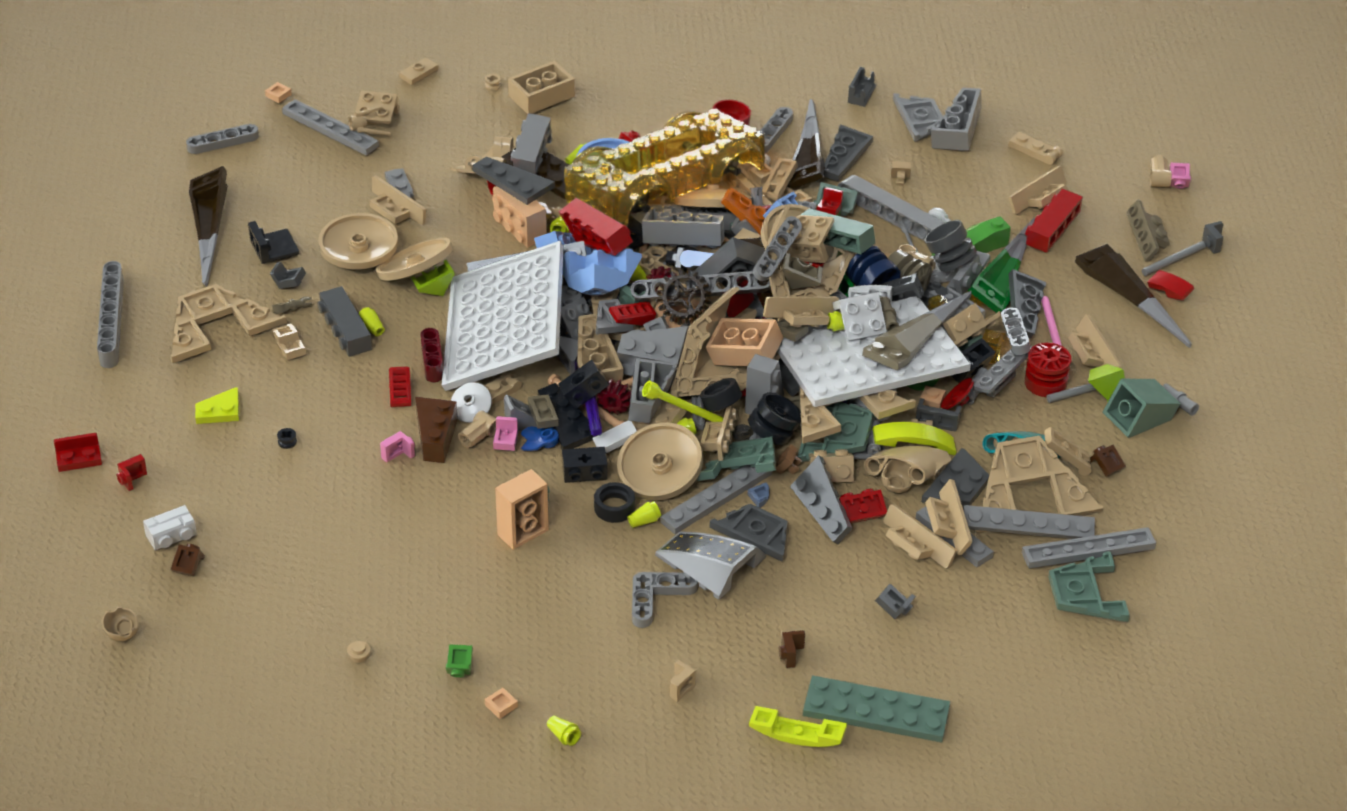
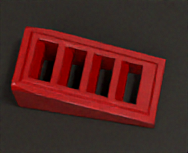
M649 302L612 306L609 308V312L615 322L620 324L644 326L645 323L654 320L656 317V312Z
M390 367V407L411 406L410 367Z

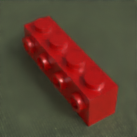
M1061 189L1057 195L1055 194L1050 204H1046L1043 212L1036 216L1034 223L1027 227L1025 236H1027L1026 245L1047 253L1080 213L1083 196L1065 189Z

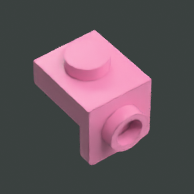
M1170 163L1169 171L1172 173L1171 186L1178 189L1189 187L1191 181L1190 164Z
M497 416L493 449L515 451L518 436V419Z
M401 431L386 438L380 443L381 458L385 462H389L402 453H405L409 458L415 457V443L413 439L409 436L407 437Z

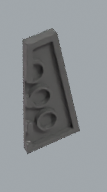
M487 156L473 164V172L526 205L555 188V181Z
M1012 269L1008 274L1011 307L1019 310L1028 338L1030 339L1035 334L1038 321L1037 314L1041 308L1040 301L1044 295L1043 289L1046 287V282Z

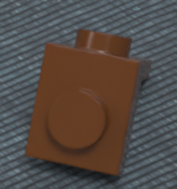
M804 630L782 632L779 657L784 659L786 668H795L796 650L805 648Z

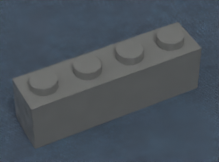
M340 286L319 292L320 301L317 302L320 313H324L327 325H331L334 337H338L340 348L342 350L345 349L349 357L371 351V334L343 287Z

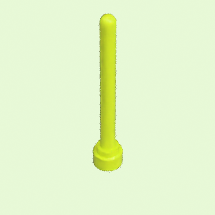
M647 381L642 389V396L650 400L659 398L711 422H723V417L662 391L657 383Z

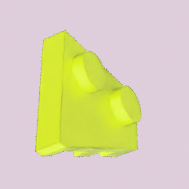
M238 387L196 403V424L239 421Z

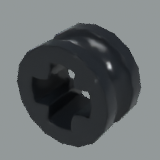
M283 428L278 431V445L281 448L289 449L296 445L295 430Z

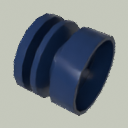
M871 246L862 254L857 253L851 259L846 269V275L856 286L879 285L899 279L901 271L877 246Z

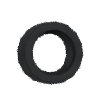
M735 378L717 381L706 387L700 394L706 410L710 412L725 409L737 402L742 396Z
M619 482L601 485L594 494V511L600 519L606 522L618 523L628 520L627 516L635 511V493L631 487ZM609 498H619L627 503L619 507H610L602 502Z

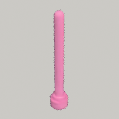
M1043 296L1041 302L1052 343L1062 346L1049 298Z

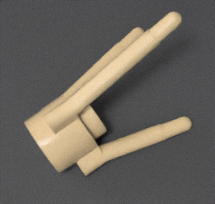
M382 105L355 112V115L349 116V128L351 131L357 130V133L366 132L391 135V132L366 128L367 125H380L384 123L367 122L366 117H362L363 115L383 109Z

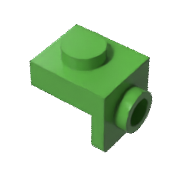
M449 644L448 662L446 663L447 674L457 678L471 675L472 645Z

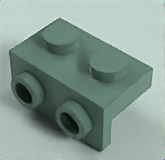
M821 182L817 199L814 200L816 205L821 202L824 189L828 187L843 191L841 215L847 216V213H854L858 191Z

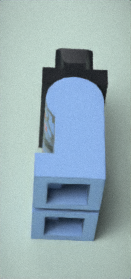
M678 247L677 252L667 251L666 263H669V266H674L678 270L682 269L686 273L687 269L695 271L714 253L685 250Z

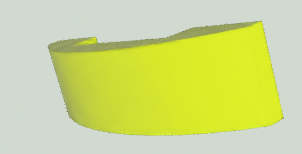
M891 422L875 425L872 428L874 441L877 445L895 447L897 442L901 441L934 446V448L947 451L949 455H956L957 453L954 438L947 432L930 425L915 422Z
M755 706L749 726L766 736L787 743L810 747H828L841 744L847 723L824 719L822 725L779 717L778 710Z

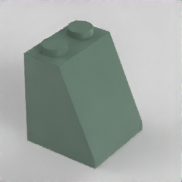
M1121 379L1102 413L1129 438L1171 421L1181 403L1156 379Z

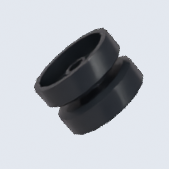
M767 392L763 394L757 408H754L750 414L748 423L751 429L761 438L772 437L775 445H785L792 437L793 430L797 429L801 423V411L792 401L784 396Z

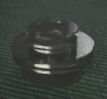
M745 424L735 426V430L732 431L735 441L749 440L751 435H753L751 427Z

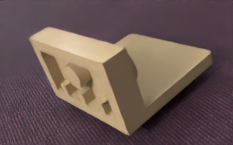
M361 91L355 112L382 105L383 109L363 115L362 117L365 116L367 122L390 124L393 114L399 113L398 95Z
M798 215L796 218L800 220L802 228L786 253H789L791 257H798L801 261L826 263L829 257L823 242L834 223V218ZM793 225L791 226V228H790V230H789L788 233H790V232L792 231V229H793V227H794ZM784 239V241H783V245H784V246L787 245V242H786L785 239Z

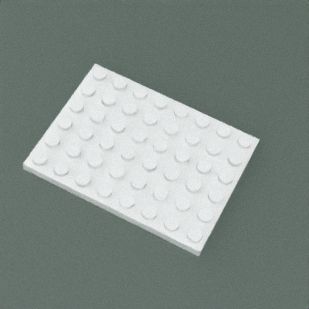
M561 241L452 278L442 387L445 391L559 354L564 249Z
M917 296L892 301L891 305L897 313L896 320L899 326L929 312ZM808 325V333L796 342L784 337L777 350V353L814 407L970 371V363L941 326L927 340L911 362L898 371L862 356L863 348L875 342V338L882 334L848 341L845 330L832 331V329H827V325H820L819 327Z

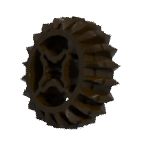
M679 269V276H676L672 271L671 280L667 276L664 277L667 284L659 283V287L664 290H657V295L662 297L657 298L656 302L663 303L658 308L659 311L666 309L663 313L665 318L671 314L670 322L678 318L677 323L681 325L682 319H685L686 325H689V318L695 321L697 319L696 315L700 316L703 313L701 310L706 311L709 308L705 304H711L712 300L706 297L711 296L712 292L705 291L710 285L709 283L702 285L705 281L704 277L697 280L698 272L690 276L691 271L687 269L686 275H683L682 269ZM680 282H690L697 287L686 289ZM675 285L677 293L672 297V300L667 301L668 292ZM680 289L685 295H690L687 296L688 305L683 299H678L681 298ZM701 293L700 303L693 309L691 301L697 294ZM682 305L688 312H677L671 307Z

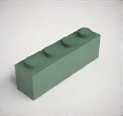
M810 208L801 214L834 218V223L823 242L826 245L862 254L876 243L874 225Z

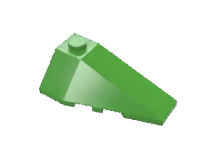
M999 216L970 226L966 229V237L972 240V244L977 251L987 253L1009 244L1011 227Z

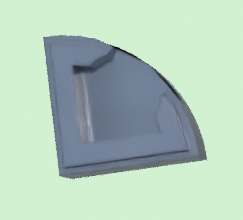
M767 482L748 489L747 495L759 508L764 506L769 499V486Z

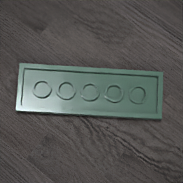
M812 675L803 708V716L847 723V725L942 743L950 701Z

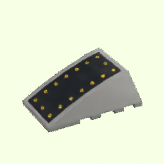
M678 532L655 553V556L675 570L681 569L684 571V576L688 579L694 578L698 581L699 587L705 591L709 589L714 592L713 596L718 600L731 589L732 575L740 567L746 564L755 568L766 558V554L757 546L719 535L699 532Z

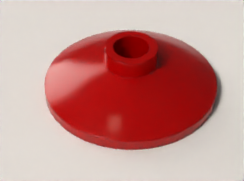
M968 378L956 385L943 399L941 408L947 410L958 404L960 406L965 405L969 400L968 394L973 387L974 381Z

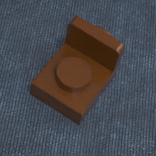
M1102 445L1093 451L1094 454L1090 457L1091 463L1097 461L1105 477L1126 467L1114 445L1108 447Z
M188 543L187 546L179 544L170 570L194 577L199 559L204 560L205 555L197 545Z

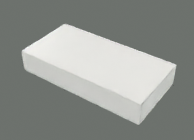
M628 420L592 439L596 447L605 446V451L608 453L624 445L626 440L637 430L632 421Z

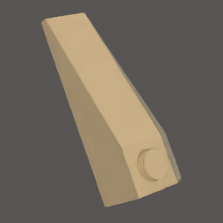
M597 313L579 316L578 368L593 360L607 381L612 378L615 382L620 379L622 381L624 369L608 333L598 335L595 333Z

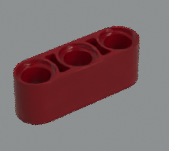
M425 328L420 334L424 374L427 381L436 383L441 381L443 376L439 332L435 328Z

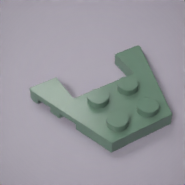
M838 402L826 406V409L841 424V432L826 436L824 443H801L797 457L802 462L810 461L809 454L814 453V450H826L827 453H835V450L846 449L848 453L865 451L875 418L874 414L870 410L852 403L848 405Z
M765 437L732 442L729 445L728 453H725L724 460L719 461L717 459L707 462L705 464L706 469L700 472L697 481L715 479L722 468L738 469L743 465L755 467L757 473L775 471L776 461L773 438Z
M1111 551L1103 553L1098 558L1093 556L1086 558V561L1080 564L1071 563L1049 570L1048 578L1057 610L1124 622L1129 621L1130 615L1126 601L1102 602L1094 573L1114 572L1115 564Z

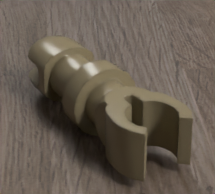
M303 297L299 300L291 299L289 302L272 305L273 312L280 314L289 310L296 311L300 307H309L312 305V302H305L310 300L311 297Z

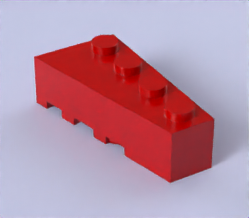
M575 198L558 211L576 242L584 241L586 247L604 250L605 253L616 256L633 242L630 237L631 232L627 226L578 198Z

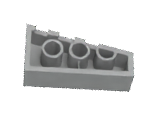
M962 88L954 98L952 106L945 110L946 114L940 117L937 121V126H933L931 129L932 148L969 151L982 108L981 89Z
M650 207V211L646 213L642 220L643 243H649L652 246L668 244L669 246L688 245L689 247L707 245L710 248H716L721 246L725 239L724 216L703 213L693 216L688 211L676 214L673 213L672 209H664V212L657 211L656 207Z

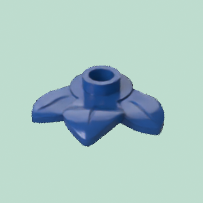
M531 426L521 431V436L527 440L521 447L524 451H534L541 447L551 448L557 445L559 441L558 431L554 430V427L537 429V427Z

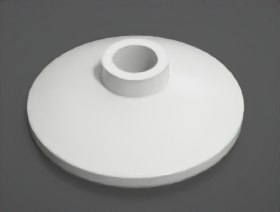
M473 382L459 387L451 401H457L458 419L466 423H472L473 418L479 411L488 413L492 404L489 390L482 384ZM472 397L470 402H466L468 398Z

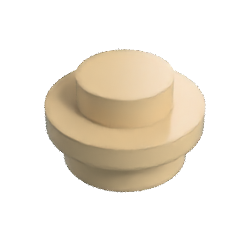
M355 641L348 646L347 654L354 662H364L370 655V646L364 641Z

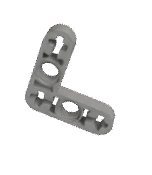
M639 572L635 574L632 592V623L639 628H646L652 624L653 595H692L698 589V581L694 578L688 579L684 576V573ZM668 581L671 585L662 586L660 582ZM641 582H645V589H641ZM645 597L648 601L642 603L637 601V599ZM640 611H645L644 618H640Z

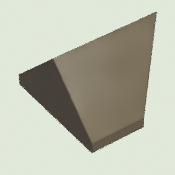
M789 253L784 255L782 271L791 289L819 286L821 284L822 267L816 268L812 266V263L808 264L799 260L798 257H791Z

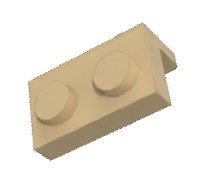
M838 449L835 450V453H827L826 450H814V453L809 454L810 464L818 455L824 458L826 470L832 477L831 482H854V456L852 453H848V450Z

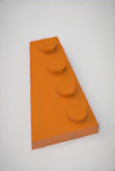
M731 187L726 191L721 203L726 209L737 216L740 221L746 219L761 236V227L765 220L763 215L766 213V209L760 205L754 206L751 199Z

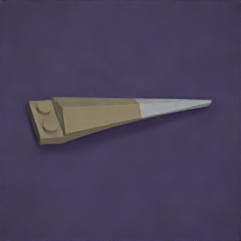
M971 291L876 337L875 342L863 348L862 356L898 371L911 362L933 333L971 297Z

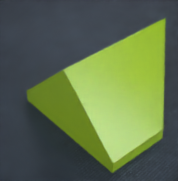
M447 259L443 261V265L439 267L435 265L432 271L428 273L422 272L423 275L415 278V276L411 277L420 293L444 296L455 274Z
M1110 364L1091 369L1088 382L1109 401L1119 381L1125 379L1124 369Z

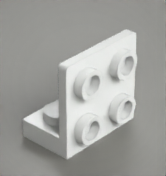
M879 292L832 302L834 310L840 309L848 341L887 332Z

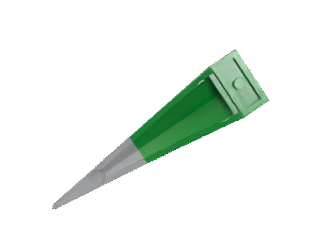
M1035 218L978 275L968 289V292L971 291L972 295L996 313H1001L1010 301L1008 274L1012 269L1016 271L1019 269L1026 248L1027 236H1025L1027 227L1034 223Z

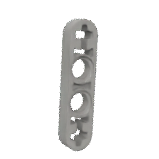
M781 107L775 111L753 139L752 151L754 153H767L792 122L793 111L790 108Z
M246 124L192 136L186 141L187 151L191 154H199L255 141L259 137L258 127L254 124Z
M788 217L776 232L753 268V275L757 280H768L802 228L798 218ZM790 224L794 226L790 233L786 232ZM777 238H784L787 242V245L784 246L779 244ZM768 252H774L777 255V260L770 259ZM766 264L768 265V267L765 270V273L763 274L761 272V269Z
M1013 307L1004 309L1001 312V317L1012 353L1024 355L1031 350L1020 312L1017 308Z

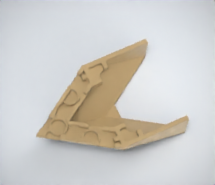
M786 205L776 217L767 246L784 222L790 206ZM778 237L779 244L783 245L784 238ZM846 250L844 254L826 262L823 266L821 284L819 286L795 289L790 288L782 271L783 257L769 278L773 297L833 295L839 288L854 252ZM768 252L770 259L777 260V255L774 252Z
M738 287L728 289L689 326L679 365L670 390L671 395L675 397L700 395L709 385L726 378H735L741 391L746 388L747 366L714 365L706 349L720 319L725 318L731 296L740 290ZM776 352L773 359L778 361L781 357Z

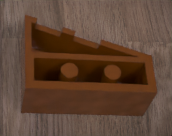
M415 397L423 461L445 463L458 420L457 401Z

